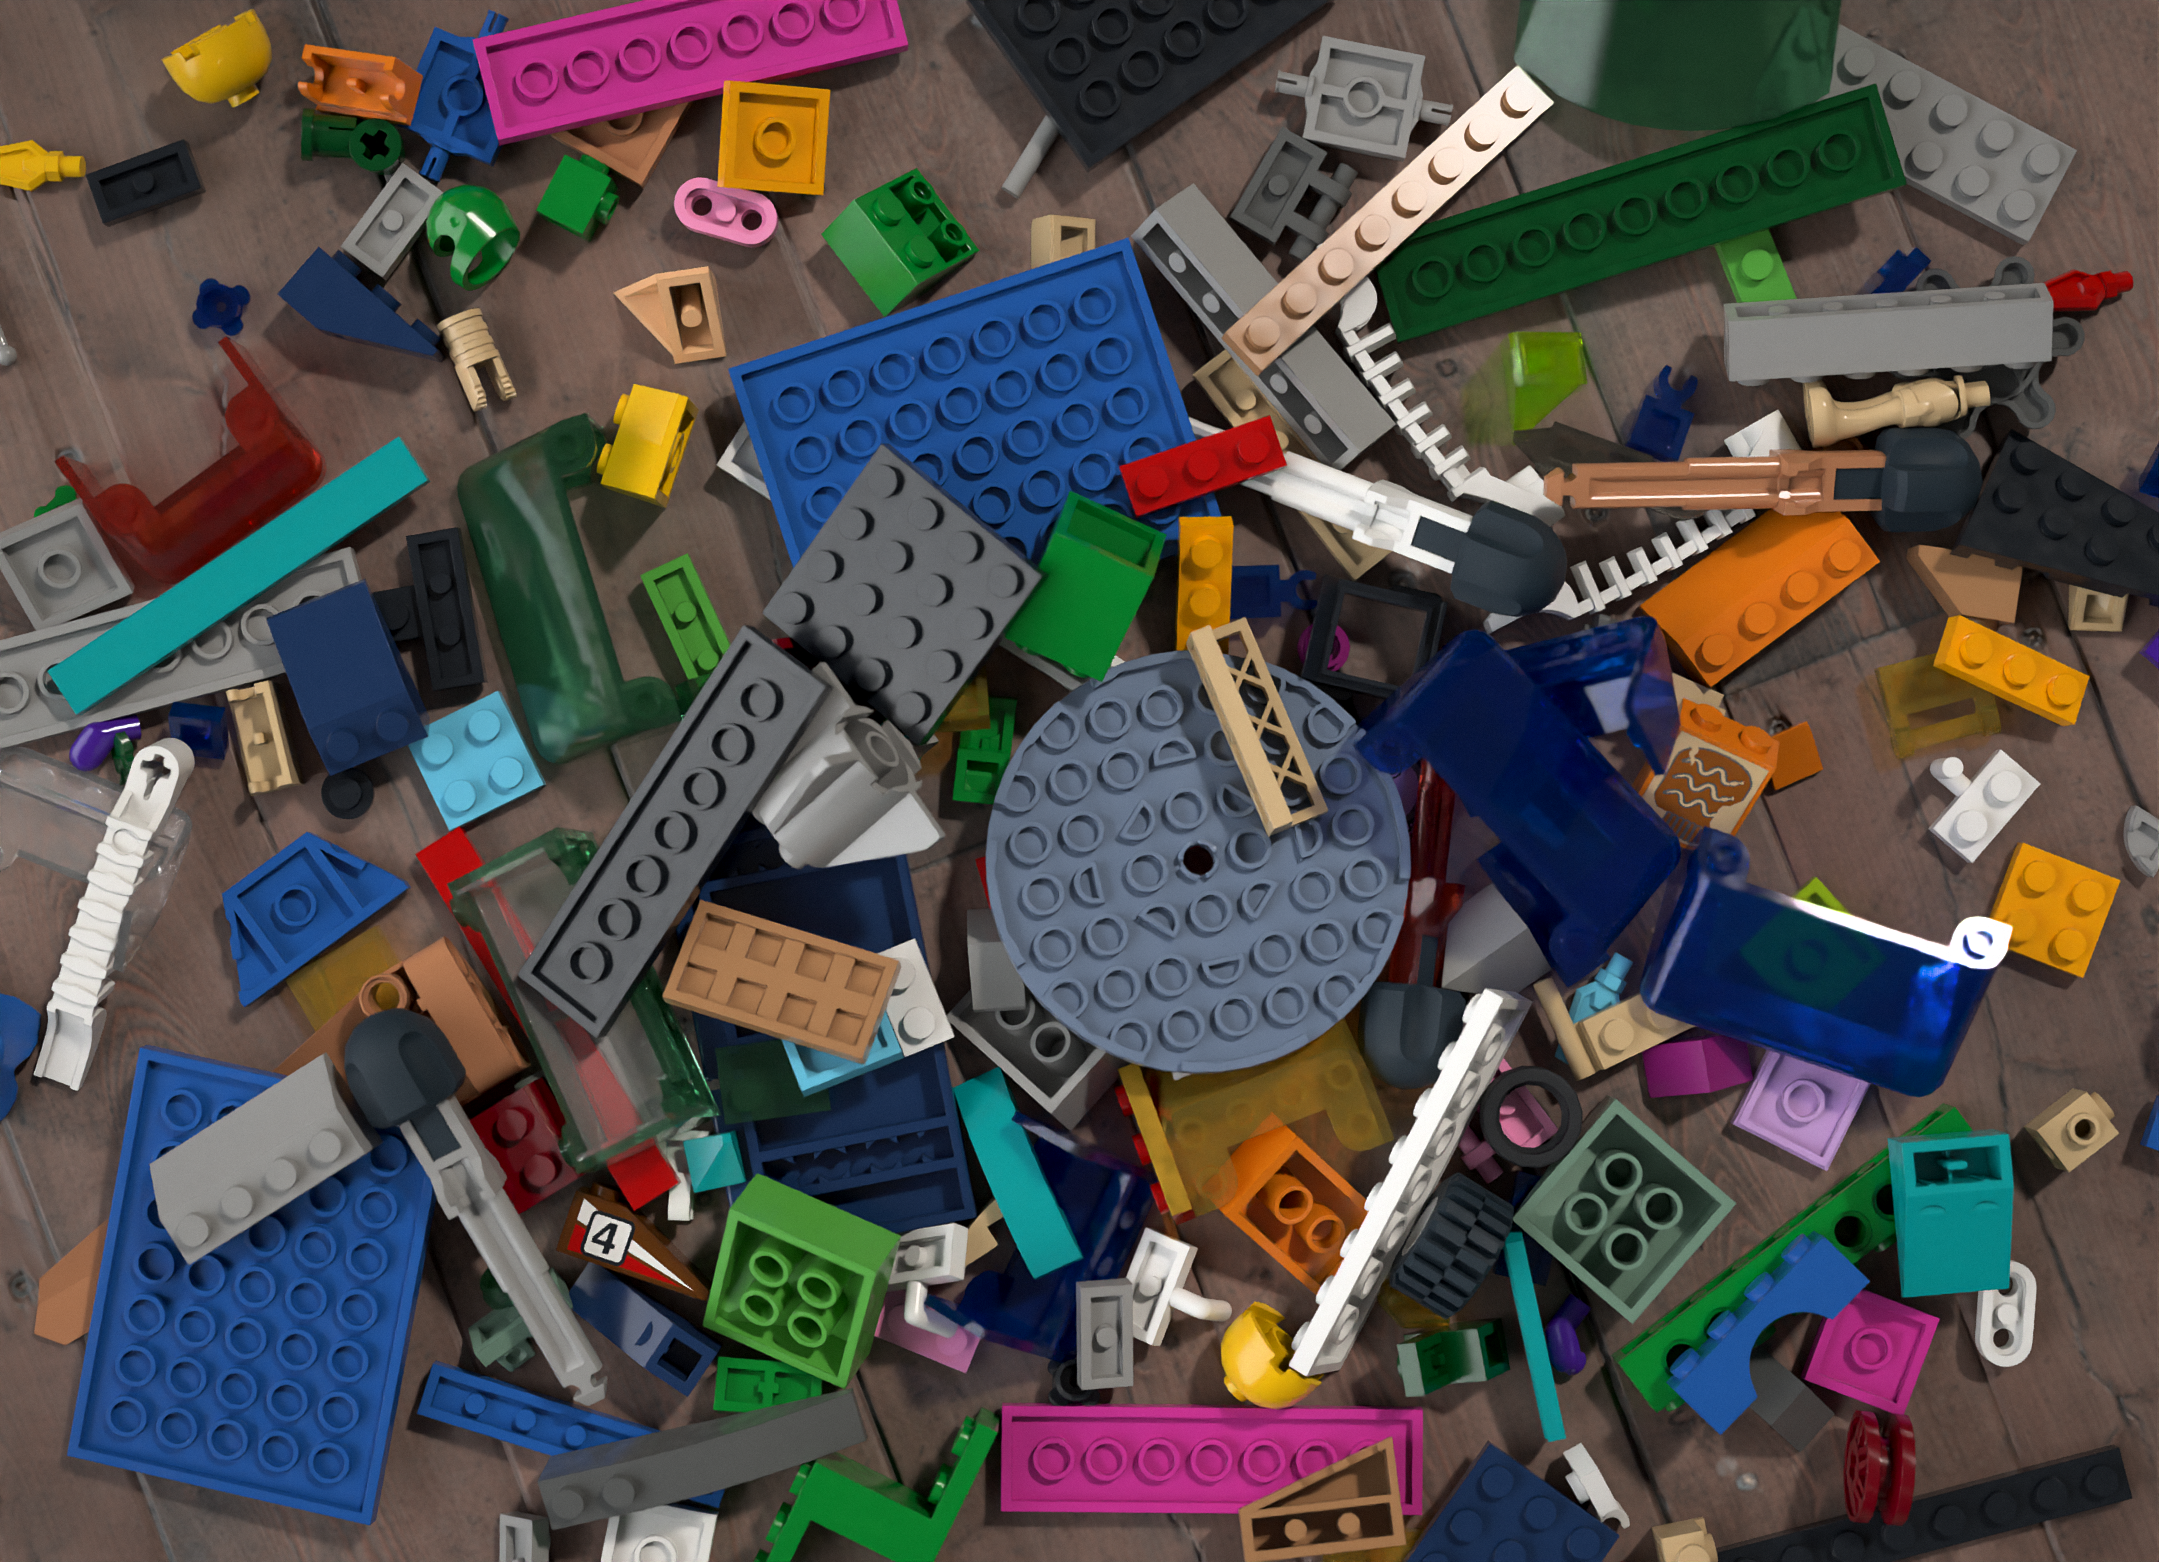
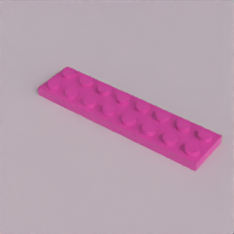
M642 0L472 39L499 146L723 94L724 81L726 80L767 84L908 51V41L897 0Z
M1002 1403L1001 1512L1238 1514V1508L1392 1436L1402 1515H1422L1423 1409L1421 1406L1293 1405L1282 1409H1270L1257 1405L1067 1404L1066 1406H1054L1051 1403Z

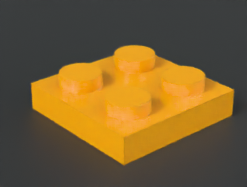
M731 80L724 81L717 187L823 195L830 89Z
M2018 842L1981 940L2073 976L2084 978L2121 880L2026 843Z

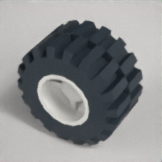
M1459 1172L1448 1177L1431 1195L1423 1212L1395 1256L1390 1271L1389 1285L1443 1319L1450 1318L1469 1302L1491 1270L1511 1230L1514 1206Z

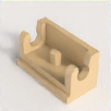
M267 680L255 683L254 687L226 691L250 795L257 796L303 785L304 781L281 683Z

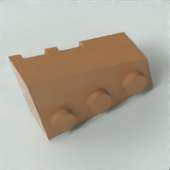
M1392 1436L1238 1508L1244 1562H1265L1406 1545Z

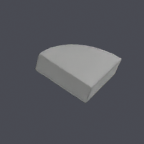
M2131 805L2124 823L2125 847L2133 864L2147 877H2154L2159 869V819L2137 805Z

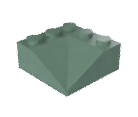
M1606 1095L1582 1123L1581 1133L1573 1149L1558 1162L1549 1165L1513 1214V1221L1633 1324L1737 1203L1617 1099Z

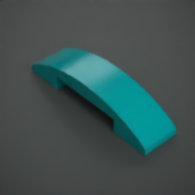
M997 1067L953 1087L961 1115L981 1167L1033 1279L1037 1280L1083 1259L1065 1213L1057 1204L1020 1117L1022 1113L1004 1071Z

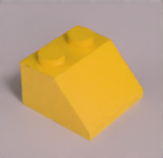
M633 384L630 395L623 393L617 404L613 419L614 424L620 425L614 444H605L598 461L597 473L603 475L600 484L607 489L666 508L699 411L689 397Z

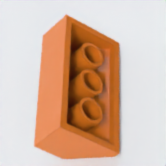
M1770 508L1638 607L1652 626L1657 627L1658 634L1695 683L1710 688L1877 565L1880 560L1851 521L1841 512L1782 515L1774 511L1773 508Z

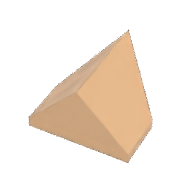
M709 266L654 274L613 292L673 355L675 364L726 357L716 277Z

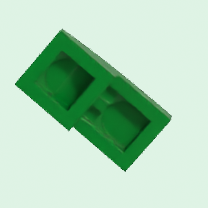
M965 693L952 800L994 804L996 793L1011 759L1018 698Z

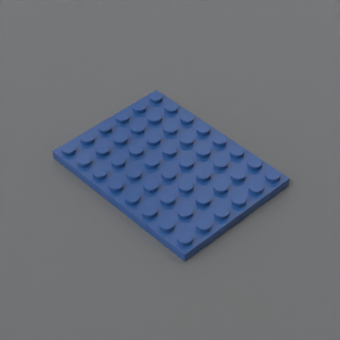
M1129 237L728 369L793 568L881 444L892 445L1035 565L1040 558L1070 491L1166 534L1159 561L1177 556L1179 517H1222L1213 492L1136 519L1119 470V466L1196 440Z
M152 1045L142 1046L138 1054L67 1456L371 1525L377 1518L437 1198L432 1182L399 1126L393 1125L386 1129L374 1127L384 1143L188 1265L160 1221L149 1164L283 1080L287 1075Z

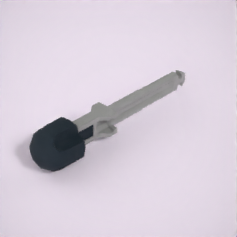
M404 1008L389 1009L369 1015L354 1028L345 1045L344 1067L350 1090L370 1124L381 1129H386L393 1125L399 1126L430 1178L438 1202L448 1219L450 1220L456 1216L460 1218L500 1288L509 1295L563 1388L569 1385L579 1387L573 1399L587 1406L604 1399L607 1393V1376L596 1380L594 1373L602 1368L603 1363L548 1272L550 1267L504 1191L503 1186L507 1176L497 1159L483 1145L453 1094L463 1084L466 1069L446 1035L428 1017Z

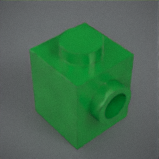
M582 154L579 161L564 155L536 211L544 220L590 243L599 223L608 224L619 203L620 197L615 195L618 187L613 179L607 176L610 168L585 154Z

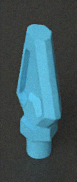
M1615 952L1606 969L1600 968L1594 978L1595 981L1576 989L1569 1010L1573 1024L1620 1002L1619 993H1622L1627 984L1623 980L1633 964L1631 960ZM1558 1044L1555 1057L1568 1064L1561 1046Z

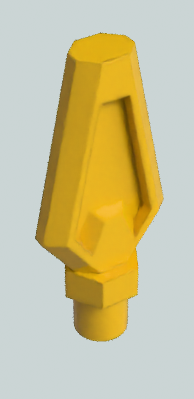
M33 140L0 146V185L33 192L48 180L62 182L65 177L85 176L86 162L83 156H64L63 151L47 152Z

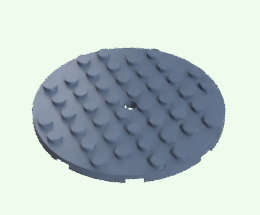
M1189 650L1152 654L1121 663L1108 669L1102 682L1090 678L1088 682L1073 690L1060 702H1056L1037 721L1017 748L1005 770L995 796L987 834L986 882L996 928L1011 963L1024 984L1041 1005L1062 1025L1084 1041L1104 1052L1136 1065L1161 1071L1187 1074L1223 1073L1271 1062L1302 1048L1341 1020L1366 994L1381 973L1391 954L1403 923L1408 883L1411 875L1410 838L1405 811L1398 789L1380 753L1375 751L1370 741L1357 727L1354 718L1336 701L1310 682L1268 662H1265L1329 810L1326 814L1268 837ZM1223 654L1227 666L1239 671L1241 670L1245 658ZM1250 662L1246 674L1257 678ZM1242 682L1238 692L1247 713L1261 719L1268 703L1263 690ZM1270 711L1266 722L1278 726L1272 711ZM1263 730L1259 741L1268 762L1281 768L1288 753L1286 743L1283 738ZM1291 760L1287 770L1299 775L1293 760ZM1283 779L1280 790L1291 814L1312 806L1304 786ZM1192 847L1205 848L1213 858L1212 869L1203 876L1189 872L1185 865H1183L1184 853Z

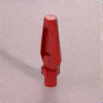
M2072 269L2043 283H2045L2053 299V311H2096L2102 300L2116 297L2119 293L2131 291L2133 288V277L2128 271L2113 273L2110 270L2091 275Z

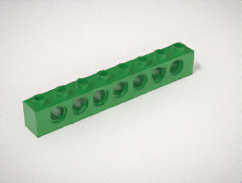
M1942 1103L1899 1137L1973 1130L1956 1107ZM1888 1145L1611 1355L1643 1399L1656 1413L1664 1407L1670 1412L1685 1403L1666 1383L1673 1375L1666 1362L1668 1351L1674 1345L1687 1344L1696 1352L1710 1337L1707 1333L1710 1319L1715 1314L1725 1312L1726 1310L1734 1313L1747 1299L1744 1292L1749 1284L1763 1272L1771 1275L1784 1261L1781 1257L1783 1250L1797 1236L1804 1234L1808 1237L1813 1231L1821 1234L1857 1269L1860 1268L1857 1261L1872 1249L1878 1253L1897 1241L1894 1207L1888 1211H1881L1876 1201L1879 1190L1883 1186L1891 1184ZM1845 1216H1853L1857 1223L1855 1236L1846 1243H1839L1834 1233L1837 1222ZM1796 1312L1791 1314L1793 1316H1797L1803 1312ZM1784 1316L1774 1320L1763 1329L1757 1337L1753 1348L1764 1343L1776 1332L1777 1329L1774 1324Z

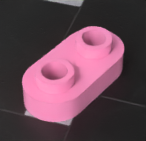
M702 177L690 179L678 189L674 200L675 212L681 223L691 231L751 248L765 245L777 232L778 214L772 202L762 194L746 189L717 187L718 181ZM699 199H708L712 203L710 212L704 216L696 215L693 212V206ZM750 213H757L762 217L760 227L755 230H748L743 226L744 218Z

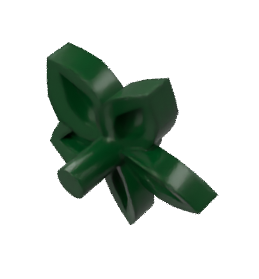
M125 731L115 733L114 747L111 750L116 772L120 774L119 786L126 785L135 758L133 757L134 748Z

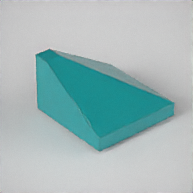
M735 1130L683 1141L694 1193L746 1182Z

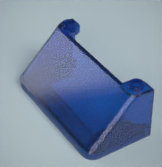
M1476 629L1467 630L1455 636L1358 724L1353 747L1372 767L1382 773L1397 774L1409 769L1423 757L1553 895L1563 912V920L1552 931L1550 938L1551 955L1574 982H1577L1597 964L1679 863L1681 856L1680 842L1671 827L1500 644L1484 631Z
M1704 826L1672 862L1640 981V994L1647 1007L1660 1015L1907 1096L1919 1098L1927 1096L1943 1085L2006 951L2011 926L1987 918L1973 917L1966 919L1955 928L1948 948L1747 883L1746 878L1749 870L1750 856L1746 846L1740 839L1731 834Z

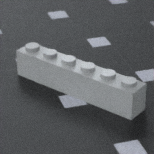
M1194 183L1156 208L1131 235L1139 247L1322 464L1340 471L1343 470L1396 425L1314 326L1258 377L1221 339L1230 327L1278 283Z
M2045 283L1728 303L1724 304V363L1729 382L1738 381L1739 384L1745 386L1764 385L1769 382V379L1791 378L1796 382L1810 383L1819 381L1825 375L1841 374L1851 379H1867L1875 376L1876 372L1897 371L1899 374L1906 376H1918L1928 373L1929 369L1951 368L1957 372L1967 373L1981 370L1983 365L2004 364L2006 367L2013 369H2027L2034 367L2036 362L2052 361L2053 299Z

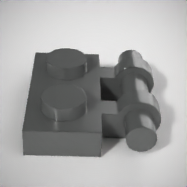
M1282 127L1232 212L1229 221L1275 246L1284 228L1294 233L1297 239L1288 254L1302 263L1314 251L1315 247L1326 241L1329 234L1325 230L1339 207L1345 208L1352 196V192L1349 189L1358 172L1350 166L1340 163L1332 178L1320 173L1318 170L1326 158L1327 152ZM1309 188L1321 197L1309 218L1306 219L1294 211Z

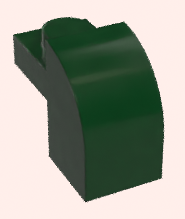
M1501 1318L1462 1321L1424 1328L1403 1335L1404 1342L1397 1344V1370L1404 1382L1406 1397L1425 1396L1448 1384L1488 1381L1511 1370Z

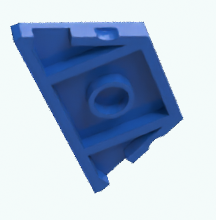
M313 832L303 834L222 893L226 919L230 922L231 937L229 940L233 960L236 959L241 988L238 994L241 1004L244 1007H249L411 889L410 884L406 880Z

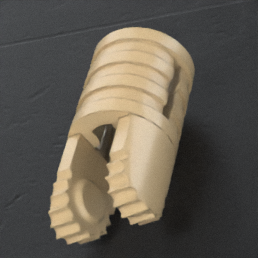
M480 308L466 310L453 315L436 326L444 338L443 341L450 352L451 360L455 363V371L473 412L484 409L487 405L485 391L476 373V370L480 368H486L500 399L506 401L517 397L498 349H495L493 338L489 335L486 322L482 319L483 314Z

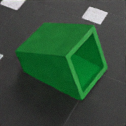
M1070 491L1036 564L1049 577L1011 627L1005 638L1013 641L1020 650L1034 656L1043 655L1063 664L1067 671L1078 677H1092L1102 682L1154 578L1166 534Z

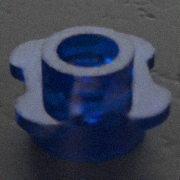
M214 278L204 280L199 286L200 294L196 302L197 309L192 314L194 324L200 329L214 327L222 329L228 336L238 335L244 328L241 317L244 306L248 305L251 300L249 291L242 285H237L233 288L220 284ZM221 302L226 304V309L223 312L217 310V305Z

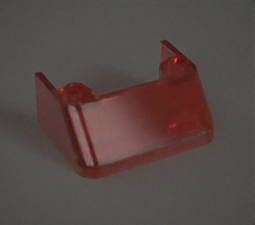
M227 336L218 343L249 384L229 401L225 411L227 427L239 445L159 504L154 506L141 489L130 484H115L104 490L86 464L64 455L54 461L102 528L153 579L167 585H177L268 524L316 489L326 475L327 467L323 453L247 349Z

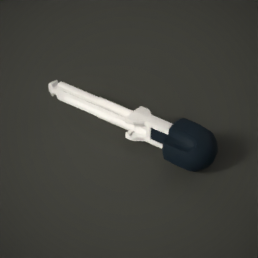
M1189 417L1196 440L1225 431ZM1290 451L1283 453L1287 463L1286 468L1240 483L1243 486L1272 496L1271 499L1273 501L1354 531L1352 539L1370 546L1394 551L1451 573L1453 577L1450 589L1455 599L1494 614L1521 617L1538 613L1556 599L1565 583L1567 556L1561 541L1553 529L1534 515L1496 501L1483 504L1475 515L1471 516L1416 495L1406 488L1384 479L1372 483Z

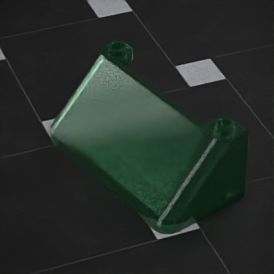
M587 412L561 420L476 462L463 471L457 484L458 498L534 745L543 758L556 764L573 763L673 732L690 709L686 699L676 700L671 687L662 679L645 676L624 681L566 493L593 484L591 478L593 464L601 455L605 444L608 443L603 426Z

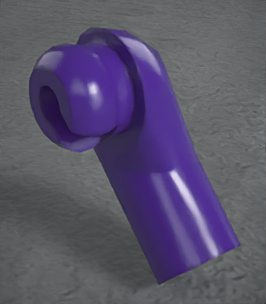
M137 715L103 722H93L85 726L70 748L69 758L72 765L81 771L97 769L113 749L115 733L125 731L131 742L141 740V728Z
M1571 1293L1546 1325L1544 1337L1549 1360L1553 1367L1559 1372L1576 1375L1584 1369L1587 1360L1586 1354L1580 1351L1576 1329L1592 1308Z

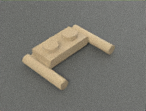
M1670 920L1651 928L1673 977L1574 1024L1552 976L1533 984L1576 1081L1587 1078L1599 1070H1605L1694 1027L1695 1024L1713 1017V1013Z

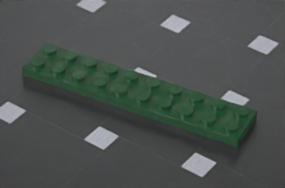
M1875 83L1424 224L1377 266L1375 271L1391 324L1396 334L1397 343L1401 344L1904 188L1907 183L1877 84Z

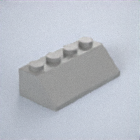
M324 1053L149 1164L160 1221L188 1265H190L384 1142L370 1124L328 1054Z

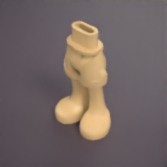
M1961 375L1953 376V381L1934 377L1913 382H1901L1895 384L1890 392L1857 402L1834 400L1822 379L1816 382L1803 383L1806 423L1810 442L1812 441L1813 448L1829 446L1837 441L1897 424L1900 428L1915 426L1935 427L1940 425V423L1966 416L1967 408L1990 406V391L1986 381L1964 383Z

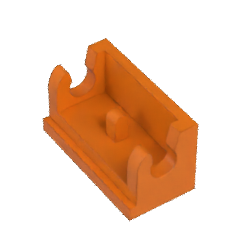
M304 45L301 58L307 66L314 68L315 78L313 83L299 81L298 88L304 97L317 104V111L366 120L382 119L393 124L411 126L423 79L420 73L392 56Z

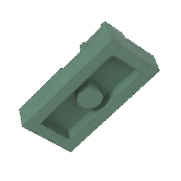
M552 1267L548 1272L571 1309L573 1305L566 1282ZM510 1298L468 1328L474 1354L485 1367L496 1360L508 1371L512 1372L536 1354L534 1346L529 1337H532V1334Z

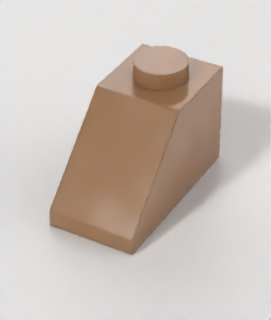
M1919 544L1908 548L1907 561L1949 617L1961 615L1997 632L1998 625L2003 626L2015 623L2022 566H2017L2014 570L1995 566L1994 559L1972 554L1967 559L1951 555L1952 549Z

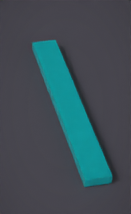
M398 436L47 672L75 714L83 715L430 483V479L404 440Z

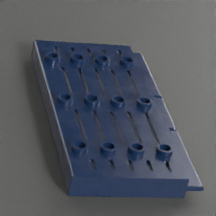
M751 813L676 928L680 951L699 902L703 900L876 954L916 938L931 976L908 853L830 867H813L806 864L803 868L797 869L783 859L779 851L780 843L774 838L767 826L757 820L753 813ZM691 1011L704 1080L711 1082L714 1079L723 1078L724 1088L707 1091L715 1134L732 1130L736 1131L746 1182L725 1186L729 1209L756 1173H759L894 1233L977 1217L975 1196L944 1042L907 1057L904 1056L902 1059L804 1097L782 1039Z

